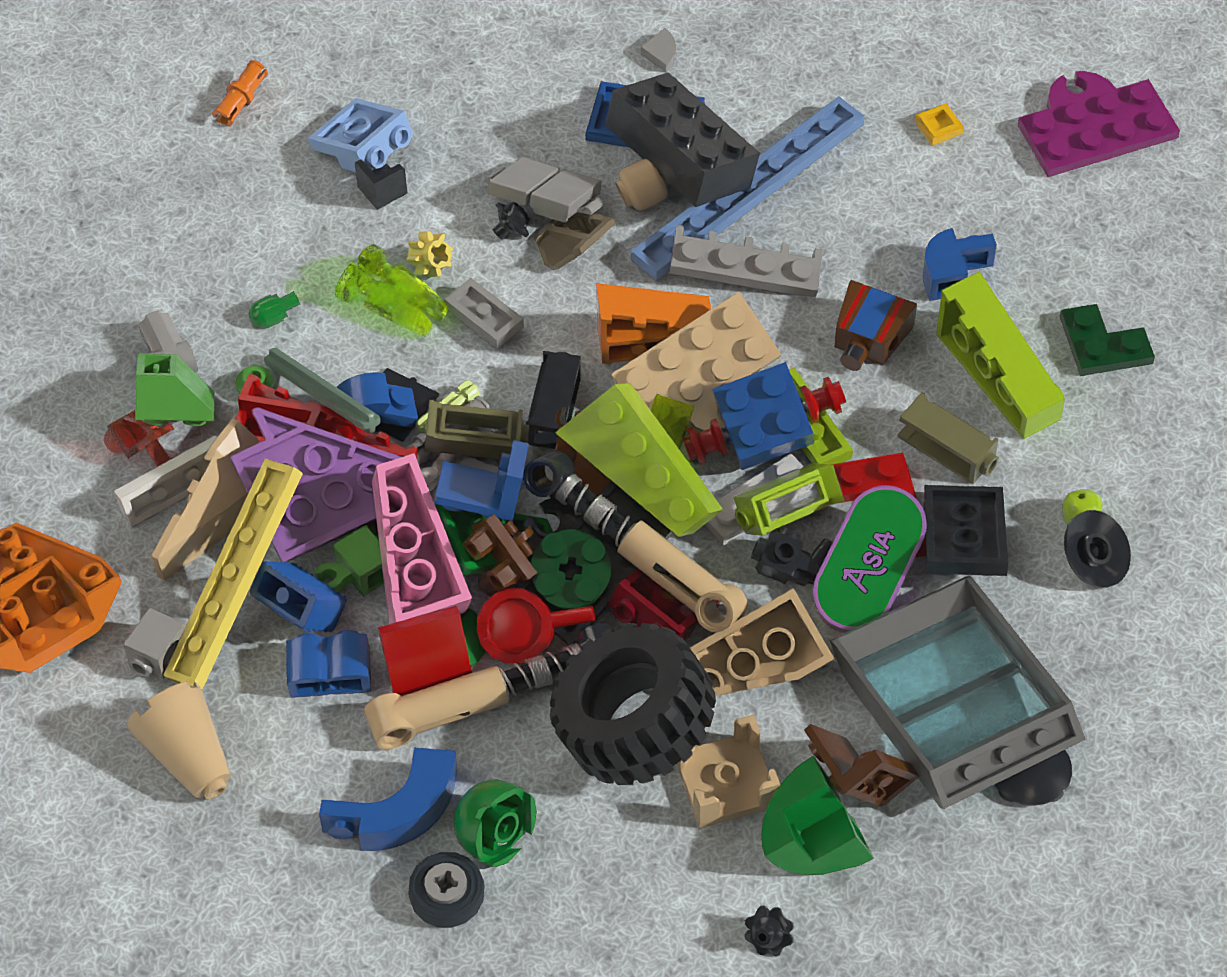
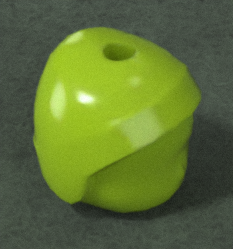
M1080 489L1068 493L1062 504L1063 519L1067 526L1079 513L1088 510L1102 512L1103 502L1101 497L1089 489Z

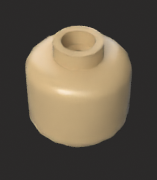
M640 159L622 168L619 172L620 180L615 182L626 207L632 206L640 212L665 201L668 197L666 186L669 183L659 174L653 163L647 159Z

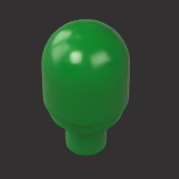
M294 291L280 298L277 294H269L255 301L250 306L249 319L255 327L267 329L284 321L283 319L288 317L286 311L300 305V302Z

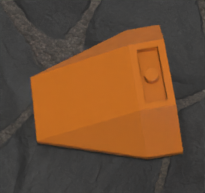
M17 522L1 529L0 668L31 673L100 632L122 584L120 576L102 557Z

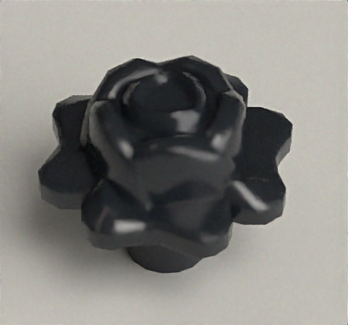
M498 202L496 207L498 209L499 223L492 229L493 232L502 240L509 233L523 235L527 238L529 232L526 225L529 223L530 218L524 208L516 202L508 205Z
M760 906L755 915L747 917L745 920V925L749 929L745 933V940L754 945L759 955H765L769 951L772 956L777 957L781 954L784 947L794 942V937L790 934L794 928V923L784 917L779 907H773L769 910L766 906Z

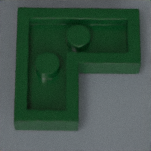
M1097 304L1062 309L1060 311V320L1080 376L1154 363L1155 355L1144 327L1107 333Z

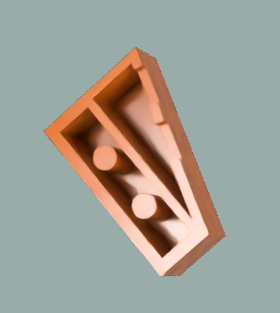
M596 283L597 330L602 364L632 361L710 311L709 296Z

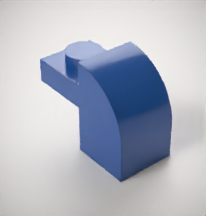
M953 228L936 234L929 241L925 250L922 275L929 301L940 300L942 290L967 278L968 270L992 267L994 265L997 244L993 233L980 236L971 235L966 238L956 239Z
M385 373L359 374L346 379L337 386L338 389L379 415L380 423L412 428L418 420L412 388L387 384Z

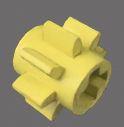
M430 231L419 232V241L408 242L410 248L406 261L416 267L414 273L416 275L428 274L430 277L441 276L440 268L451 267L452 265L450 260L453 247H450L444 241L445 234L443 233L432 235Z

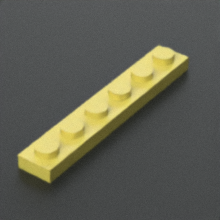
M264 459L163 674L164 677L176 683L188 682L191 688L194 682H197L201 689H203L303 475L295 467Z

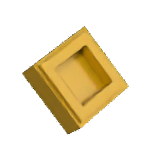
M947 103L915 115L914 122L932 146L963 134L964 126Z

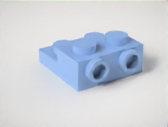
M355 98L308 137L312 150L336 156L342 169L356 172L355 162L362 159L374 171L385 164L387 157L392 152L406 147L410 142L413 132L404 110Z

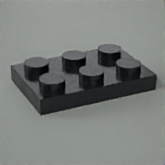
M924 485V513L927 525L925 533L926 574L1007 576L1008 551L1003 487Z

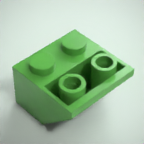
M138 353L135 420H144V423L149 425H163L167 423V420L183 421L185 425L201 426L206 424V421H214L215 391L177 354Z

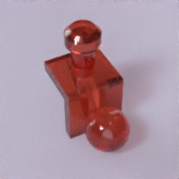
M134 410L107 426L108 429L104 434V444L109 451L117 454L125 453L129 459L146 449L157 467L171 460L158 441L174 430L171 423L161 428L146 424L142 420H135Z

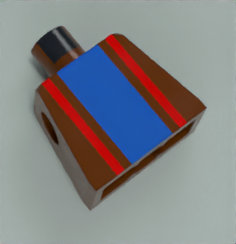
M850 280L835 332L834 347L844 351L840 358L841 364L852 371L860 370L865 359L884 365L913 329L917 303Z

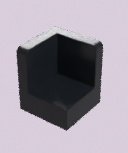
M362 159L355 162L357 187L377 210L408 194L405 168L401 164H397L392 168L385 164L381 168L372 171Z

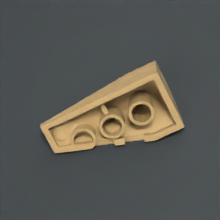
M232 418L210 446L204 457L205 460L210 462L199 482L192 479L187 489V492L190 494L183 513L177 512L172 516L151 555L157 575L163 580L172 576L231 532L248 495L231 461V456L260 443L238 420Z
M794 588L735 621L727 629L716 632L690 647L710 676L715 696L798 680L834 660L832 653Z

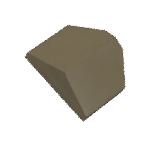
M576 212L565 223L552 219L534 236L544 265L552 270H557L583 254L616 223L612 217L596 213L589 215Z

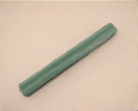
M278 348L269 349V355L264 357L266 366L367 434L375 432V427L380 424L379 415Z

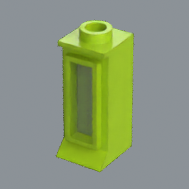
M815 463L733 497L737 507L735 509V517L739 526L744 530L745 534L764 536L767 532L829 505L845 502L833 465Z

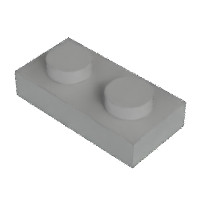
M472 278L468 279L444 299L445 309L496 349H499L524 328V318Z

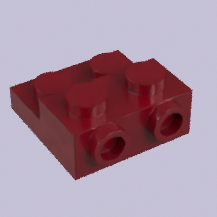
M638 568L618 584L608 603L613 608V614L618 621L625 624L634 623L638 627L642 623L656 624L659 628L667 627L675 631L678 637H682L684 641L692 635L694 629L699 624L695 613ZM716 600V607H717V608H718V606H719L720 603H721V601H719V600Z

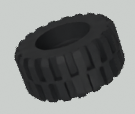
M630 623L621 625V629L617 631L611 628L601 632L602 637L595 641L592 639L588 640L582 645L583 650L577 655L572 654L566 661L567 668L564 672L560 671L555 680L557 690H552L550 699V720L558 738L587 774L595 776L598 781L607 784H613L615 781L617 785H633L636 780L644 784L654 781V776L660 773L664 776L674 771V765L681 760L685 763L693 755L691 750L695 745L700 746L707 734L705 727L711 726L715 713L712 709L716 703L715 691L712 688L713 682L684 639L678 637L675 631L667 627L659 628L656 624L642 623L638 627L637 624ZM654 688L649 698L635 711L624 717L611 720L615 711L628 698L643 690Z

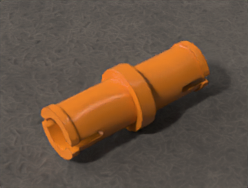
M250 60L238 79L231 81L226 88V96L212 112V116L216 118L217 122L230 127L245 105H250L254 99L253 93L268 75V70L264 69L265 66L256 60Z

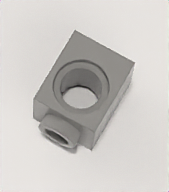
M149 607L123 644L129 666L142 676L148 677L152 674L164 679L163 674L185 630L184 623Z

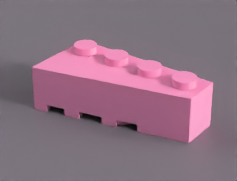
M415 454L377 465L372 479L389 624L457 606L460 614L466 613L472 597Z

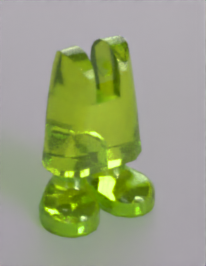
M376 244L367 246L362 250L357 264L351 262L346 267L335 287L334 295L340 301L349 303L360 294L367 296L364 301L365 308L424 337L433 329L430 319L424 313L440 321L449 311L448 306L440 296L403 264L398 263L392 266L388 263L385 250Z

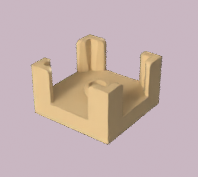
M754 715L736 719L734 721V734L732 737L694 746L691 750L693 755L685 763L682 760L677 763L699 829L766 811L774 792L780 786L775 769H770L768 772L760 751V729Z

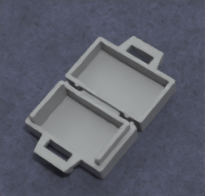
M521 157L507 168H500L485 179V183L488 184V194L522 205L530 203V207L534 208L535 214L564 223L576 212L592 215L604 205L603 198L598 196L601 193V180L565 169L559 172V167Z

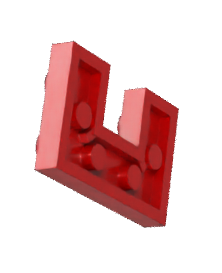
M903 452L831 464L834 467L845 502L855 501L860 494L877 486L898 487L917 499ZM925 537L915 558L926 556Z

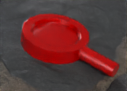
M507 588L494 593L483 604L477 618V633L482 647L492 658L505 664L516 663L523 665L526 659L540 656L548 649L554 636V628L594 622L595 613L592 605L551 612L548 604L539 595L526 589Z

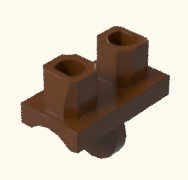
M495 514L484 520L480 519L471 526L474 532L466 539L463 546L475 560L481 559L489 552L498 564L490 569L486 576L495 590L498 591L512 584L529 580L537 573L527 559L534 552L526 542L534 533L530 526L518 530L511 520L502 525Z

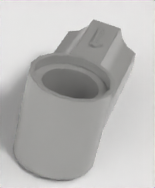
M158 310L146 314L138 326L150 354H177L195 373L198 372V366L190 345L186 340H181L169 314L161 313Z

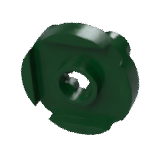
M562 530L546 535L542 543L534 551L531 559V565L537 572L531 577L535 589L548 605L558 610L589 606V604L602 597L610 583L611 563L603 543L592 535L580 530ZM570 560L576 561V566L582 568V573L575 574L573 580H566L565 573L559 571L560 566L567 565Z

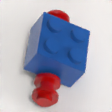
M784 362L712 389L725 427H722L723 432H721L715 418L710 420V428L698 433L693 427L688 428L689 437L682 440L690 461L697 458L700 465L705 464L707 454L715 451L720 452L723 456L729 455L725 439L727 443L731 442L741 470L814 444V434L806 413L808 412L812 423L818 422L819 413L831 409L836 415L842 413L840 405L847 402L840 382L832 383L828 376L823 378L821 388L811 391L805 385L801 386L799 389L802 398H800L788 366Z

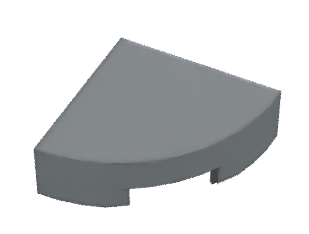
M664 28L641 46V55L664 72H668L674 64L676 55L674 37Z

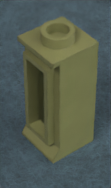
M924 392L900 416L899 421L906 426L898 433V438L971 484H974L982 474L986 477L989 476L995 469L999 457L996 456L999 439L995 437L993 440H990L989 436L936 403L929 402Z
M430 400L424 451L501 459L502 453L510 454L513 440L524 443L528 442L529 425L522 424L523 410L519 409V412L442 404ZM445 423L507 430V435L445 428Z

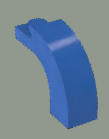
M414 747L411 770L406 783L397 793L385 800L374 803H359L322 799L319 811L322 832L328 833L337 839H349L353 835H358L361 851L391 849L415 840L428 831L441 818L451 801L457 775L456 752L453 750Z

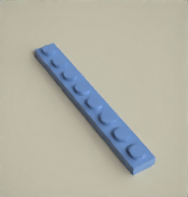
M838 96L759 155L751 188L698 207L690 206L631 250V260L653 279L659 280L670 270L676 225L684 226V236L707 240L709 230L717 231V235L862 127L864 125V115Z

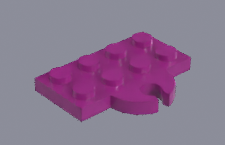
M1075 71L1074 76L1075 86L1082 88L1084 92H1070L1066 87L1067 79L1062 75L1050 87L1047 109L1019 117L1018 128L1047 177L1179 138L1180 133L1178 126L1149 79L1116 88L1103 76L1087 71Z

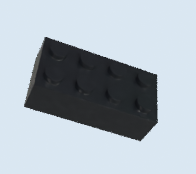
M669 72L613 90L605 125L642 159L652 162L659 174L692 205L698 207L751 188L760 152Z

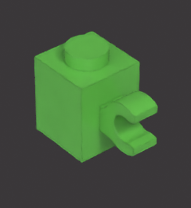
M366 525L355 532H349L333 545L336 563H324L315 570V575L319 578V581H324L329 577L335 578V580L327 584L330 588H335V592L341 593L347 585L352 583L364 597L384 584L379 540Z

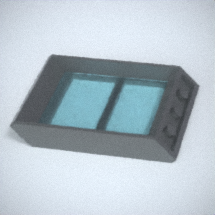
M965 576L829 640L842 675L904 760L913 765L920 776L918 779L941 809H945L1086 740L1071 700L971 576Z

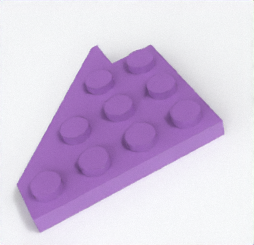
M260 408L252 410V414L265 441L231 456V461L247 494L264 459L295 467L303 473L271 541L281 562L288 563L349 532H353L364 525L376 521L372 487L376 466L401 458L400 456Z

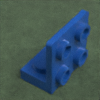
M513 440L510 454L502 453L498 473L443 462L434 503L442 505L450 511L460 512L466 510L482 514L486 518L495 514L499 520L513 521L529 444Z

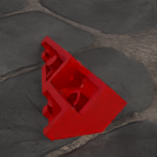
M248 375L238 397L239 411L235 420L243 424L260 442L265 441L252 414V410L255 408L284 416L400 457L415 454L417 459L418 448L411 446L409 449L397 445L391 442L389 435L383 432H379L377 435L373 433L367 434L333 410L311 400L306 404L291 397L288 390L280 386L276 390L260 382V378L256 375Z

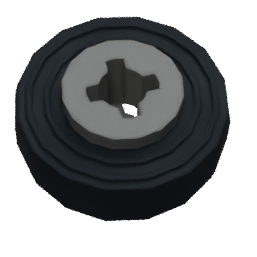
M439 852L427 856L416 865L409 879L408 895L414 912L424 922L436 927L453 928L468 922L478 913L484 901L485 884L480 869L471 859L456 852ZM447 883L446 887L440 889L442 885Z

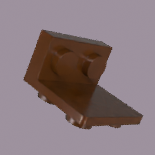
M812 724L804 729L811 741L808 744L810 751L820 762L826 764L832 773L829 776L831 784L843 796L849 795L863 803L869 802L882 807L920 777L909 762L875 749L859 756L846 737Z

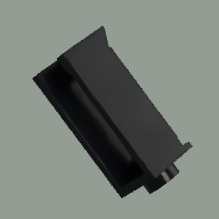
M543 351V362L541 363L528 421L526 422L529 425L527 443L530 446L556 449L557 434L555 432L560 429L556 423V414L561 408L566 407L565 421L568 423L572 419L582 377L581 356L571 355L567 352Z

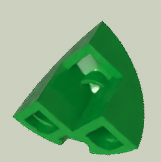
M814 755L802 762L783 780L774 792L765 811L761 829L762 849L765 857L772 864L783 870L802 875H824L857 867L874 859L855 819L847 812L838 795V791L831 784L829 776Z

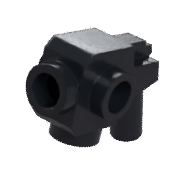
M780 528L778 531L770 533L766 539L759 536L753 548L751 559L757 561L755 569L758 574L783 584L791 581L805 587L807 583L814 585L817 573L833 542L824 538L811 554L801 549L803 542L799 541L800 535L797 532L788 528Z

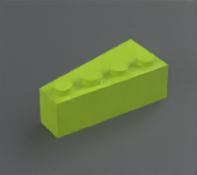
M980 271L943 289L941 292L936 335L1023 440L1060 421L1065 402L1062 390L1053 382Z
M631 383L614 384L555 432L678 537L693 534L723 510Z

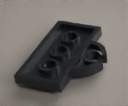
M612 480L599 493V495L612 502L614 506H617L616 511L625 518L630 516L629 521L631 523L643 521L665 539H668L673 534L669 528ZM546 499L539 503V508L544 514H552L560 521L559 527L551 533L570 529L586 532L603 543L610 559L611 579L609 586L600 599L598 598L594 603L589 604V606L592 605L594 608L596 621L609 606L608 603L618 584L634 572L637 567L617 552L619 547L616 546L615 540L612 537L603 536L601 529H593L591 525L584 521L582 514L575 515L572 506L569 504L563 505L558 499ZM528 515L525 527L530 526L534 533L526 542L535 551L542 543L543 538L550 533L540 531L536 520ZM570 560L567 565H561L559 571L565 573L566 580H573L575 574L582 573V568L576 566V561ZM531 578L520 582L516 587L539 595ZM548 605L551 612L562 611ZM594 622L554 628V634L569 646L575 644L577 635Z

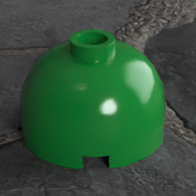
M493 779L477 783L464 794L455 811L453 827L459 844L474 859L484 862L489 866L498 867L507 864L522 849L511 847L525 832L532 835L537 815L535 799L520 786L506 781ZM506 842H507V844L498 846V843H506Z

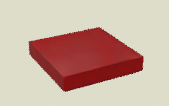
M457 606L378 627L392 693L404 696L472 673L460 612Z

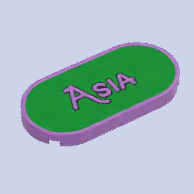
M877 486L860 494L852 503L815 578L812 590L813 602L818 610L817 613L830 628L846 633L890 611L926 533L927 525L924 510L917 499L910 493L894 486Z

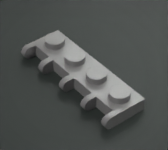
M676 225L669 274L792 295L816 297L819 287L822 249L815 248L811 258L789 254L790 244L782 243L780 252L752 248V237H745L744 246L717 242V231L709 230L707 240L684 236V226Z

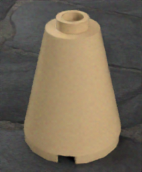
M181 682L161 691L147 700L150 708L140 715L136 710L127 721V728L131 735L195 798L205 797L206 800H211L227 790L228 785L226 783L231 778V774L203 691L197 682H194L192 688L188 682Z

